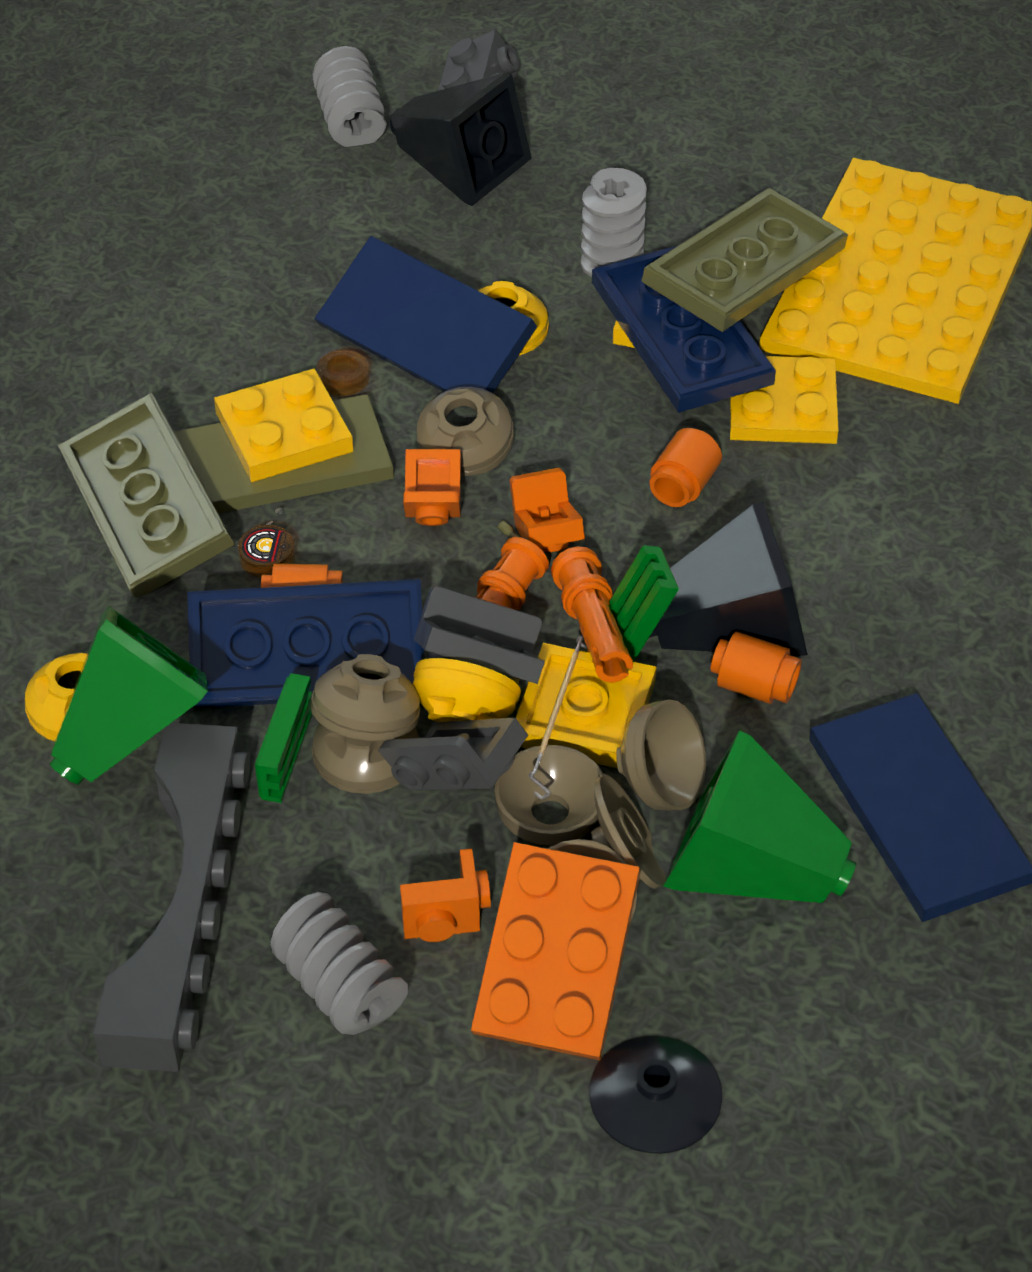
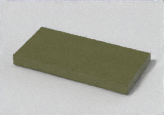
M767 188L644 267L642 282L721 332H724L845 248L848 234L773 189Z
M152 393L58 445L129 590L135 598L151 593L235 545Z
M368 394L333 401L352 435L353 452L252 483L221 423L174 431L218 514L394 479L393 465Z

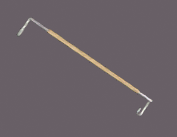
M582 636L576 639L578 644L571 657L538 752L537 761L533 771L528 775L533 782L546 792L543 796L536 791L534 792V795L541 800L547 798L551 792L533 775L537 772L541 757L544 755L579 654L580 646L589 652L587 646L582 643Z

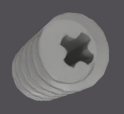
M349 46L333 48L324 53L316 62L312 75L317 97L320 100V106L330 135L334 141L344 147L376 142L383 135L387 123L384 118V106L376 89V82L373 79L368 59L362 51Z
M624 168L598 170L592 176L591 185L583 192L582 204L584 207L582 210V221L584 223L581 230L583 237L581 251L583 253L581 268L591 278L592 269L644 255L647 186L643 178L633 171Z
M316 892L301 898L281 917L273 931L271 939L272 953L283 964H286L290 975L297 981H300L301 988L311 998L315 999L316 1006L326 1016H330L331 1024L341 1034L355 1035L369 1030L391 1017L404 1003L408 995V984L401 977H393L394 968L385 959L378 960V949L371 942H363L364 933L356 925H349V916L341 908H334V899L328 893Z

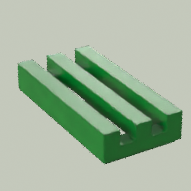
M642 546L609 601V607L633 662L679 590L661 547Z
M290 673L289 677L285 680L255 762L258 792L261 800L282 803L313 716L310 707L312 692L309 691L311 686L310 676Z

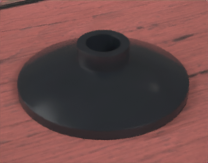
M643 1036L627 1040L612 1048L603 1056L595 1067L590 1080L589 1099L597 1122L611 1138L633 1150L662 1154L685 1149L707 1135L720 1114L722 1087L719 1076L711 1062L691 1045L670 1037ZM651 1077H659L665 1079L668 1084L661 1088H654L645 1081Z

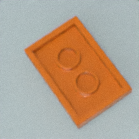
M514 842L471 1032L475 1035L600 1061L641 874L640 867Z

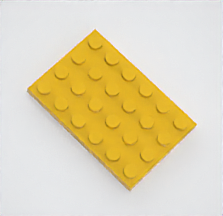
M853 158L822 217L825 221L848 234L845 248L784 290L760 337L759 348L761 351L783 357L835 358L836 371L959 404L1032 234V202L1018 196H1007L979 189L969 184H959L930 177L921 172H910L882 165L872 160Z

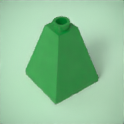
M108 606L100 618L51 752L54 759L51 761L50 766L74 784L80 785L84 778L93 782L199 703L208 692L206 674L115 609Z
M739 730L699 799L663 887L678 891L823 903L830 892L840 897L843 895L855 871L856 862L847 859L852 842L751 735Z

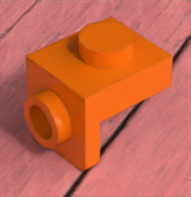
M406 449L405 492L403 493L405 517H415L416 523L426 526L444 525L448 523L449 517H460V449Z
M561 468L532 472L510 478L516 529L522 538L533 542L543 552L560 551L567 548L569 542L585 539L583 518L568 500L566 475Z
M472 848L459 850L460 878L400 885L404 939L421 938L427 942H440L449 939L454 934L480 931L479 909L491 907L487 870L475 871Z

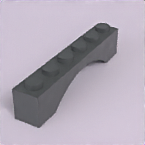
M170 723L163 729L154 773L160 805L175 824L184 845L182 870L172 902L155 931L131 958L110 973L105 979L93 1031L101 1066L179 1072L183 1050H194L196 1046L199 1014L198 1010L192 1009L195 993L205 994L207 991L210 959L209 955L203 954L206 939L216 940L218 936L220 903L214 901L216 887L226 888L229 882L231 856L230 851L224 850L227 837H237L241 808L240 801L234 800L236 788H247L250 774L249 752L240 751L237 727Z

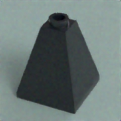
M502 73L414 97L390 115V128L396 136L398 146L459 199L470 206L476 204L532 159L512 74Z
M764 502L751 505L670 567L679 590L649 637L658 636L661 649L715 652L721 639L730 641L732 635L738 631L789 648L791 656L808 655L792 584Z

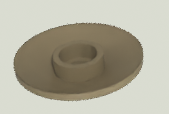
M601 775L594 781V801L600 827L591 832L593 841L614 850L628 865L640 867L641 874L639 880L649 887L657 889L663 886L666 882V873L654 856L651 844L652 834L646 822L624 789L609 775Z

